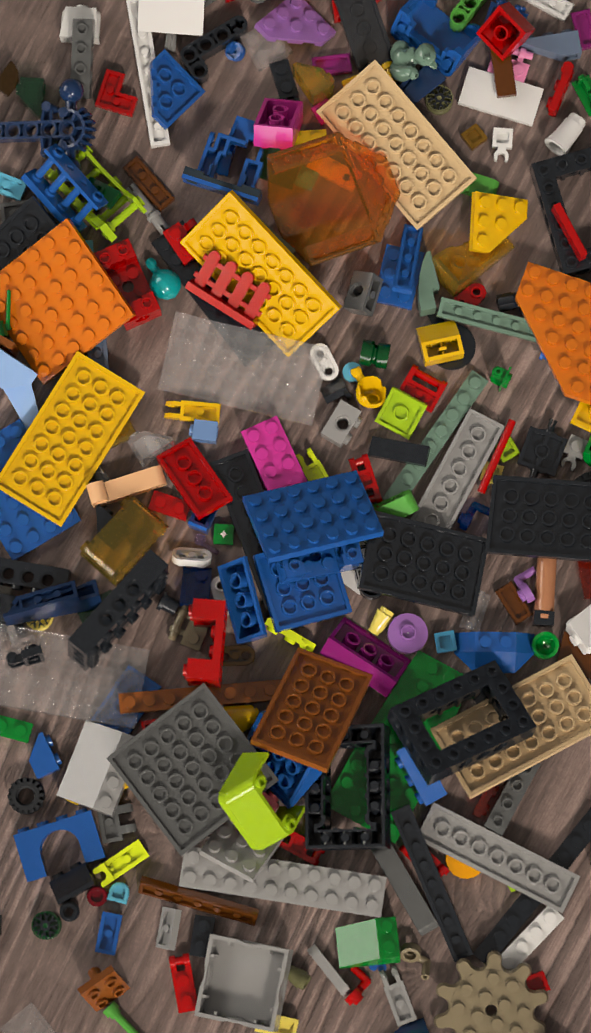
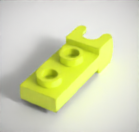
M138 839L93 869L92 872L94 874L99 872L106 874V879L101 882V886L104 888L150 855Z

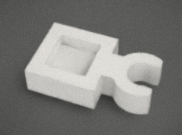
M493 128L492 148L497 149L494 153V162H497L498 155L505 157L504 163L508 162L509 154L506 149H512L513 129Z

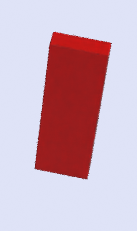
M561 203L553 205L551 211L578 261L586 259L588 253Z

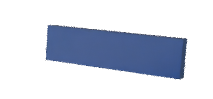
M404 224L392 287L394 292L412 294L423 227L417 231L413 225Z

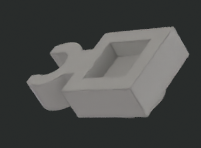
M571 434L563 452L568 456L562 460L560 467L563 468L566 462H570L572 464L570 471H574L576 467L575 459L582 460L588 441Z

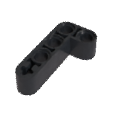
M235 16L182 48L180 54L182 64L188 74L198 84L205 83L209 78L208 67L204 61L224 50L230 42H237L244 38L248 33L247 20L243 16ZM221 34L228 36L225 40L218 39V36ZM204 44L211 45V48L208 50H203L201 47ZM187 54H193L194 58L191 60L185 59V56ZM197 70H203L205 72L201 76H197L195 74Z

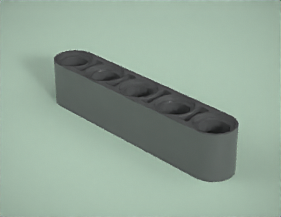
M392 844L391 849H371L421 937L439 927Z

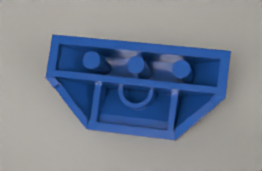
M454 633L457 646L454 654L471 670L495 660L503 673H516L534 655L531 649L534 634Z

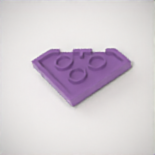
M285 0L258 21L254 27L267 41L276 42V40H283L292 44L313 43L314 46H323L336 34V31L305 0Z

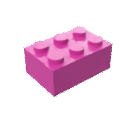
M265 98L254 123V146L263 149L279 148L284 151L293 150L303 124V101Z

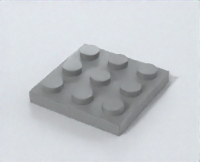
M229 819L213 832L201 848L200 855L253 883L283 839L264 850H253L231 819Z

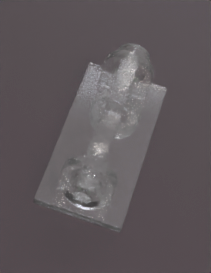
M480 590L475 616L463 615L459 627L479 632L491 595Z

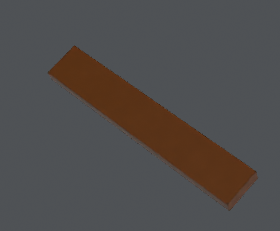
M142 876L138 892L248 925L255 926L259 909Z

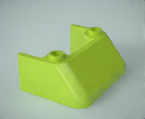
M268 752L242 753L218 795L219 804L253 850H264L292 834L305 812V805L293 806L289 810L286 806H279L275 813L263 796L262 792L266 786V777L261 768L269 756Z

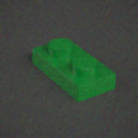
M0 715V736L29 744L34 724Z

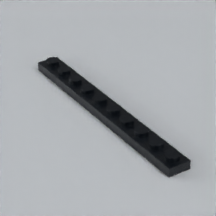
M591 807L548 859L549 861L568 869L591 841ZM521 893L473 952V955L486 964L489 952L495 950L501 953L541 902Z

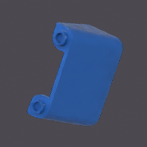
M409 0L396 16L391 27L392 36L397 41L404 40L408 43L409 47H414L415 49L422 43L433 44L436 52L435 61L437 69L444 76H451L480 42L481 38L476 32L481 27L476 23H470L462 32H454L449 27L450 17L436 7L438 0Z

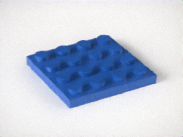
M317 552L310 553L312 561L317 562L320 560ZM264 553L253 556L275 633L352 612L341 573L280 584L275 562L268 563Z

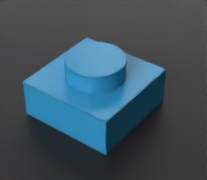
M454 630L434 633L437 654L457 650Z

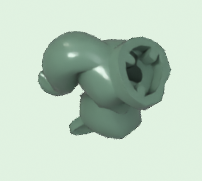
M398 40L391 48L392 63L389 73L396 81L405 82L409 79H417L419 72L414 67L417 63L421 66L437 69L435 61L436 52L433 44L422 43L415 49L414 47H409L408 43L404 40Z

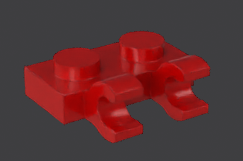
M194 218L187 221L183 226L177 222L162 232L184 266L195 259L180 243L197 225Z

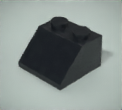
M79 861L70 866L71 870L64 874L61 871L52 876L53 880L49 884L58 904H63L98 885L87 863L82 864Z

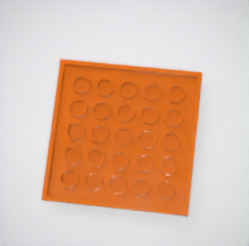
M66 218L0 271V321L6 324L7 290H10V325L12 330H9L8 334L33 371L38 373L37 377L43 385H46L62 373L77 351L85 355L136 315L70 218Z

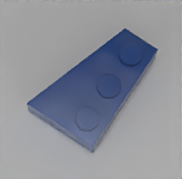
M405 747L395 753L397 757L394 760L399 769L404 768L407 773L404 777L410 787L414 786L417 793L414 795L420 805L424 803L426 807L447 795L440 780L429 786L426 784Z

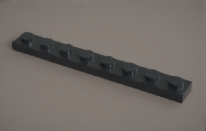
M410 804L390 811L454 962L473 955Z

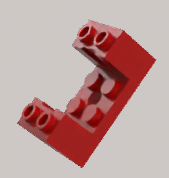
M129 238L94 253L136 314L123 324L126 331L162 316L160 306L153 291L150 289ZM125 283H132L134 289L131 292H125L123 286Z
M193 598V604H189L188 615L190 616V621L194 622V627L211 628V638L214 646L210 645V659L188 658L187 664L184 663L183 665L184 680H187L189 686H200L205 683L207 687L221 688L228 615L226 600Z

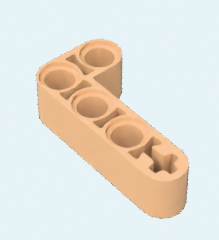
M157 465L103 482V480L95 481L86 485L91 504L93 508H96L98 505L102 507L167 485V481L161 465Z

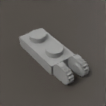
M392 966L391 972L396 979V983L389 985L384 970L379 971L385 986L383 988L399 1027L417 1020L403 980L401 981L396 966Z

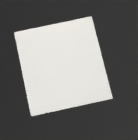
M139 0L138 31L203 36L204 0Z

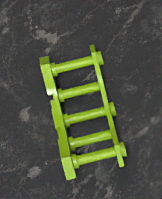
M86 145L87 152L80 150L76 154V159L79 162L86 157L95 167L86 177L88 179L90 177L96 178L101 174L109 182V186L122 193V196L111 210L107 209L101 215L98 214L96 216L92 209L84 218L94 229H100L103 237L113 242L117 238L114 232L119 224L136 209L144 214L147 210L143 207L145 205L144 201L138 195L135 197L121 186L123 185L116 176L112 177L91 155L93 153L92 149ZM49 169L45 174L51 183L59 176L57 169L55 171ZM63 183L58 188V191L68 195L75 186L69 188ZM78 196L71 203L78 213L87 204L86 201L83 203ZM125 203H130V205L126 209H124L118 216H116L111 222L106 223V220L110 218L116 211H118Z

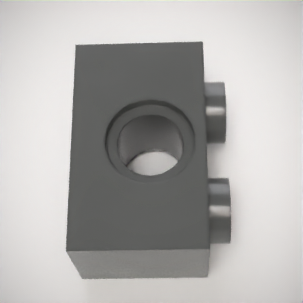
M354 270L343 308L352 314L372 317L383 279L371 272Z

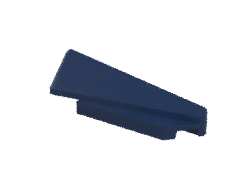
M422 66L418 70L419 76L417 79L398 82L397 85L410 101L416 104L446 80V77L438 69Z

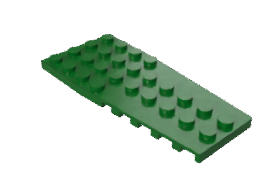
M422 651L417 652L371 723L386 724L390 727V811L406 804H410L413 811L418 802L414 795L417 793L414 786L410 787L404 777L407 773L404 768L399 769L394 760L397 757L395 753L404 748L387 719L390 708L463 675ZM454 706L445 710L443 714L432 716L423 723L439 750L441 749L430 729L456 716L460 706L457 708ZM355 748L331 791V809L370 829V826L365 821V814H367V799L365 798V794H367V778H365L367 764L364 752L366 748ZM391 815V842L395 844L400 834Z

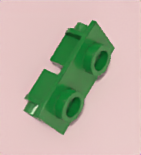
M582 74L578 77V80L571 84L590 117L591 78L589 74L586 76Z
M499 366L493 368L490 381L500 387L499 392L502 387L507 388L513 375L510 373L512 367H509L508 370Z

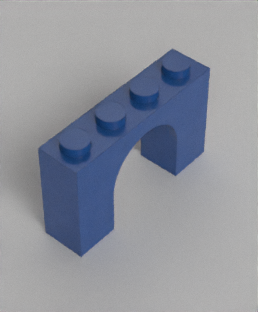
M87 808L75 811L76 815L68 817L65 814L56 817V822L49 823L47 820L37 823V828L30 830L28 826L17 830L18 834L13 836L27 882L49 876L42 854V847L45 839L51 833L58 830H67L77 837L85 863L107 857L92 810L87 811Z

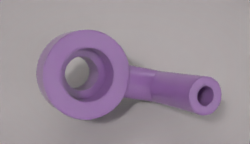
M533 566L514 577V582L519 588V591H517L519 598L522 602L526 601L528 604L534 601L535 597L529 586L524 583V580L536 574Z

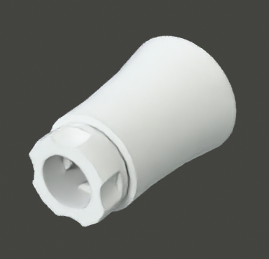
M570 113L560 126L545 139L546 146L558 156L568 154L572 145L583 131L586 123L585 120L576 113Z

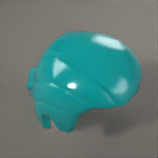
M148 258L145 264L153 273L150 279L151 291L160 299L169 300L175 298L181 289V279L178 274L169 269H160L154 258Z

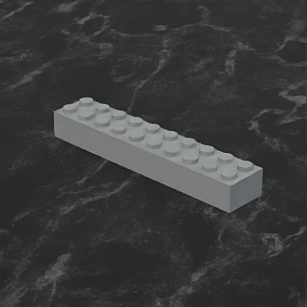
M193 847L183 856L179 886L381 918L387 879L384 876L269 859L254 882L251 883L201 856V848Z

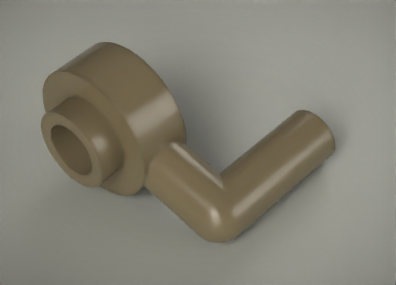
M413 942L403 944L400 950L401 959L409 963L417 961L421 963V978L428 980L431 965L430 959L421 954L419 945Z

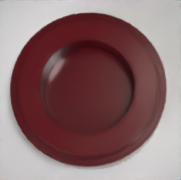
M94 886L87 893V900L92 906H102L107 901L108 894L103 887Z

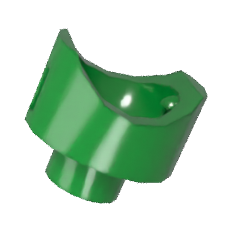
M546 631L537 634L531 643L534 655L543 660L555 656L559 648V640L556 635Z

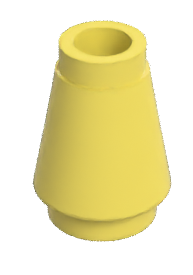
M383 605L380 609L377 608L368 630L379 636L391 623L395 613Z

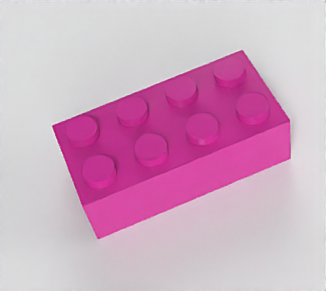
M274 416L241 431V436L267 491L307 482L278 416Z

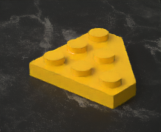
M478 191L472 192L469 251L491 252L527 219L528 200Z

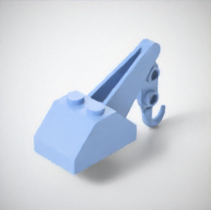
M0 348V388L5 391L28 430L39 412L32 387V382L38 373Z

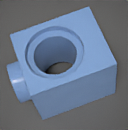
M194 419V424H190L189 436H192L193 442L217 445L219 423L216 421Z

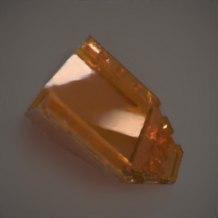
M339 132L267 155L268 205L281 237L310 266L382 241L396 201L401 194L386 156L369 150L367 146L357 141L349 140Z

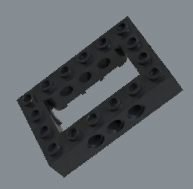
M591 147L531 163L529 169L561 273L573 277L591 272V247L586 248L588 253L586 259L579 262L551 210L553 205L561 203L566 212L557 180L561 179L563 181L567 177L578 174L581 176L585 172L591 171Z
M150 549L69 637L68 656L85 671L89 667L93 669L100 661V655L102 653L107 654L113 647L111 643L116 638L120 639L127 630L125 628L129 623L133 625L140 617L138 613L142 609H148L153 603L151 599L156 594L159 596L165 590L169 565Z
M495 660L391 707L387 717L428 786L531 738L537 727ZM483 690L489 699V705L492 704L501 722L439 750L423 723L432 716L443 714L445 710L454 706L456 708L459 707L461 703L471 698L473 700L478 698Z
M386 724L350 725L339 749L366 748L364 752L367 764V773H365V778H367V794H365L367 814H365V821L370 826V829L359 827L340 829L333 827V830H331L330 765L328 772H322L319 778L305 792V849L310 851L391 849L390 727Z

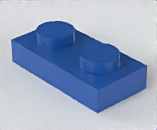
M102 911L95 952L116 955L123 915Z

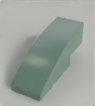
M427 251L418 280L417 297L420 317L435 314L437 308L434 295L439 293L440 287L431 251Z

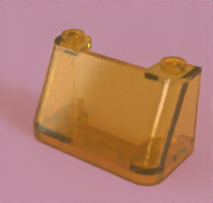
M127 496L120 504L122 508L90 542L87 540L79 548L82 551L80 556L114 587L122 580L124 574L126 575L158 540V537L163 536L169 529V526L135 496L131 498Z

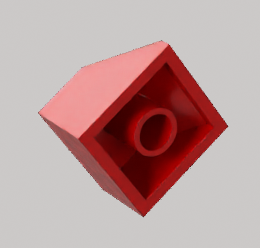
M506 2L496 8L476 34L504 61L536 29L510 2Z

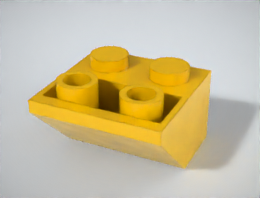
M446 321L416 328L425 367L464 357L463 345L456 322Z

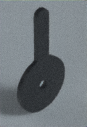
M437 308L435 314L427 315L432 325L445 322L443 318L436 317ZM460 324L456 325L460 333L464 357L437 364L443 369H461L468 365L474 357L476 350L475 339L472 333Z

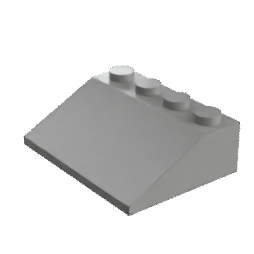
M86 720L56 796L113 817L126 783L108 761L107 757L134 736Z

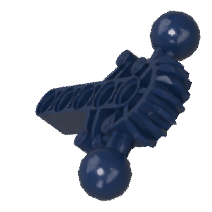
M73 78L66 79L60 84L59 93L65 101V107L60 108L51 102L44 101L42 103L41 120L0 122V143L41 142L40 155L46 159L49 157L45 154L44 150L57 144L81 172L82 167L76 159V151L87 152L86 145L92 146L89 141L96 139L92 135V132L97 131L96 128L92 127L96 123L95 120L91 119L93 115L85 107L77 110V102L83 97L84 89L81 82ZM73 126L72 132L68 134L69 128ZM36 127V133L32 135V131ZM54 127L53 134H50L51 129ZM18 128V134L15 136V130ZM57 167L58 175H60L62 172H61V170Z

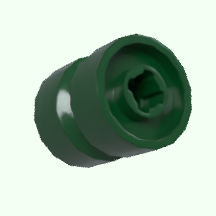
M364 339L359 365L371 366V364H374L375 368L386 369L391 344L380 342L376 345L374 341Z

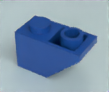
M44 732L38 734L29 759L33 771L39 780L61 770L60 764H62L59 754H54L51 748L54 743L50 735H45Z

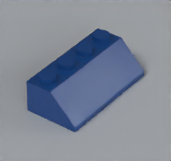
M247 556L218 566L217 569L237 644L254 642L267 637Z

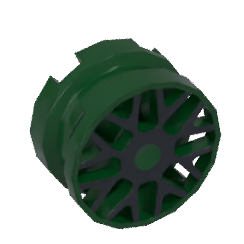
M52 911L38 913L31 923L34 935L42 940L56 937L62 929L60 917Z

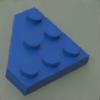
M165 49L150 63L152 117L166 130L206 91Z

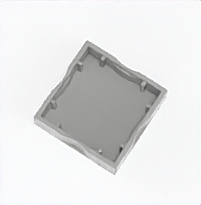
M210 934L205 958V972L199 988L194 1016L278 1032L294 950Z

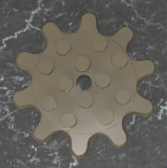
M495 950L488 953L486 964L481 968H476L468 959L461 958L456 963L457 971L460 974L459 981L456 984L441 982L436 986L437 995L448 1002V1009L444 1013L437 1014L434 1018V1024L439 1029L451 1028L455 1033L546 1032V1024L534 1016V1010L537 1006L545 1004L549 996L544 989L531 990L527 987L526 980L530 976L532 969L526 962L520 963L513 970H507L502 965V955ZM491 1004L495 1005L497 1012L493 1015H488L485 1011L486 1007Z

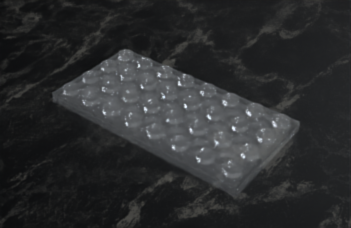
M175 312L158 389L264 415L278 416L281 419L312 426L330 348Z
M0 624V706L135 729L138 713L120 715L118 693L142 691L150 650L111 643L113 647L107 654L102 653L100 655L98 664L93 669L89 667L85 671L68 656V639L70 636ZM28 645H41L45 661L15 669L8 666L6 656L9 652L19 654Z

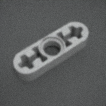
M315 944L311 946L307 952L341 995L345 997L352 990Z

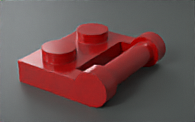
M413 364L400 390L428 404L425 411L432 413L448 382L434 378ZM416 376L435 386L438 390L434 392L412 379Z

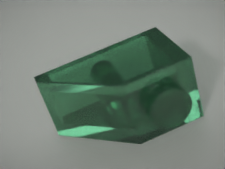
M20 77V83L16 85V95H19L21 102L35 118L41 120L42 103L45 101L46 88L44 78Z

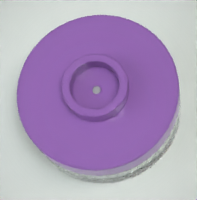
M404 613L395 617L389 624L386 632V639L390 648L401 655L417 653L425 645L428 638V629L425 622L419 616L411 613Z

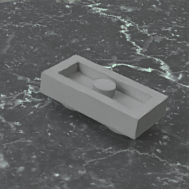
M162 907L155 947L175 951L182 910Z

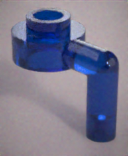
M476 501L472 502L466 513H461L457 521L460 524L459 528L467 531L476 511L489 516L490 508Z

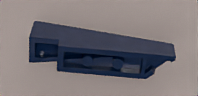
M96 579L76 586L75 580L16 596L12 602L13 606L8 613L3 614L5 623L9 626L94 610L102 602Z

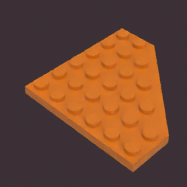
M528 262L515 300L518 306H520L530 330H532L542 353L545 355L564 396L591 405V282Z

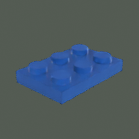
M387 244L379 277L383 279L377 303L411 310L425 253L419 252L412 294L394 292L392 287L400 247Z

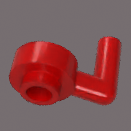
M352 967L350 969L361 980L359 985L344 999L350 1006L352 1004L357 1005L364 998L362 993L371 984V978L359 967Z

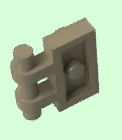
M182 602L180 609H177L175 622L169 628L170 634L167 639L175 642L177 635L183 636L180 644L199 652L209 628L194 627V622L189 621L186 631L181 629L184 618L190 620L189 612H187L189 604Z

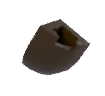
M12 61L0 72V92L4 94V97L11 95L19 81L17 67Z

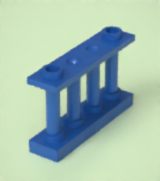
M54 144L44 150L49 158L39 170L34 168L26 172L21 179L60 223L66 218H70L79 233H81L87 227L83 219L93 208L95 210L102 208L108 204V201L65 154L64 150L57 144ZM55 164L62 173L50 185L44 178V175ZM68 178L75 188L63 199L57 193V190ZM81 193L88 202L76 214L69 205Z

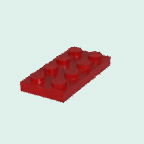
M190 437L156 456V460L198 520L233 501L228 490Z

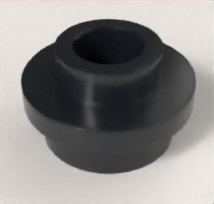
M67 901L61 905L59 914L64 921L71 922L78 918L80 909L75 902ZM71 907L73 909L72 915H67V908Z

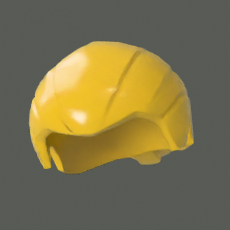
M360 366L350 370L351 375L358 382L356 398L360 405L366 408L380 407L386 399V387H383L381 379L377 376H364Z

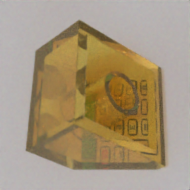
M297 62L293 64V77L312 107L327 98L333 97V83L335 81L329 72L326 73L320 67Z

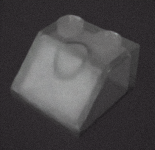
M137 431L129 436L130 440L127 441L142 468L156 460L157 455L175 446L172 437L147 431L141 433Z

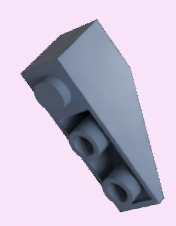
M566 29L557 34L547 32L539 37L530 35L519 47L520 49L521 47L527 48L529 52L560 62L580 59L582 54L578 30L572 31V29Z

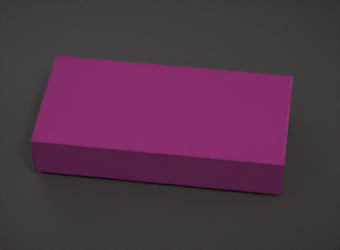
M590 8L571 13L570 16L574 30H578L581 50L591 49Z
M350 53L311 57L314 78H317L315 77V68L321 69V77L352 74Z

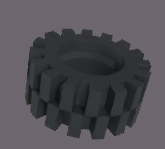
M26 777L18 779L11 784L7 799H9V805L12 806L14 811L21 814H33L43 806L45 790H43V786L38 781ZM24 788H30L34 793V799L29 804H23L19 800V793Z

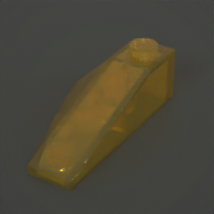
M506 237L491 252L481 253L469 251V242H465L460 246L445 248L436 254L432 260L441 285L454 297L512 251L515 246Z

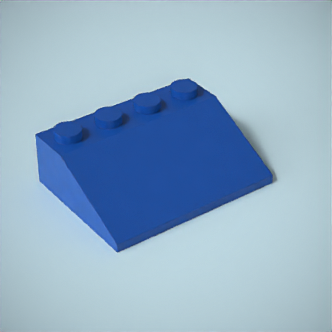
M266 710L260 711L246 737L250 743ZM252 745L257 752L269 753L265 763L279 779L269 789L288 810L292 809L322 774V771Z

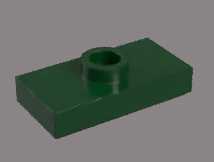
M90 177L88 180L108 201V204L104 207L111 210L122 196V193Z

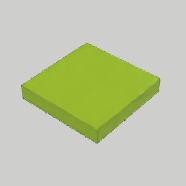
M393 386L375 422L410 440L428 404Z

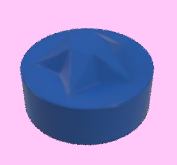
M230 42L226 46L225 55L231 61H241L245 56V47L239 42Z

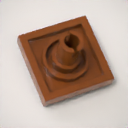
M112 965L102 972L98 966H95L88 971V976L91 979L79 987L78 991L92 1008L98 1012L117 997L122 996L130 987Z

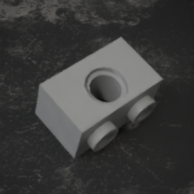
M340 400L323 428L321 437L342 448L343 444L347 445L353 436L350 434L354 427L357 429L363 419L360 417L362 411ZM346 421L348 427L340 429L337 426L338 422Z

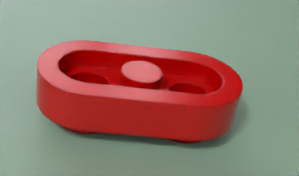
M473 283L453 300L478 306L486 297V289L480 283ZM479 290L480 294L476 296L473 294V291Z

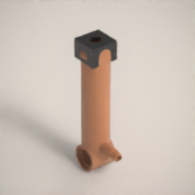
M537 558L532 626H554L557 559Z

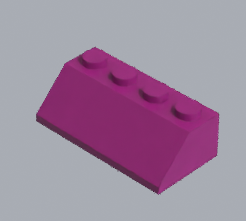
M346 617L341 620L320 651V654L326 658L372 674L369 686L385 697L392 691L411 662L410 659Z

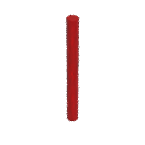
M508 420L477 490L478 492L485 494L516 421Z

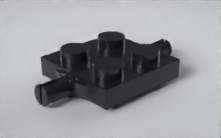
M549 419L546 429H538L532 426L529 428L517 464L527 467L531 471L530 478L533 476L537 478L538 474L555 477L568 439L560 437L554 432L558 422L556 420L553 422V419Z

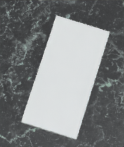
M469 67L458 105L532 127L544 89L515 80L517 95L497 98L493 73Z

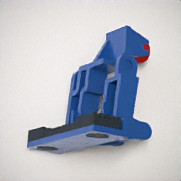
M236 116L229 136L218 132L213 148L211 146L215 139V132L211 131L198 169L185 166L182 174L183 182L225 196L233 190L243 202L259 206L262 193L261 190L256 189L264 166L261 160L265 149H259L255 161L246 158L237 186L218 180L216 173L221 158L227 157L231 144L246 149L249 141L254 143L255 121Z

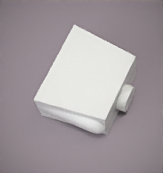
M77 5L76 7L65 6V10L62 12L59 35L61 42L72 43L73 18L95 19L94 44H100L101 13L97 11V8H88L86 5Z
M590 604L582 612L566 622L567 627L565 629L569 634L572 644L578 646L584 655L591 654Z

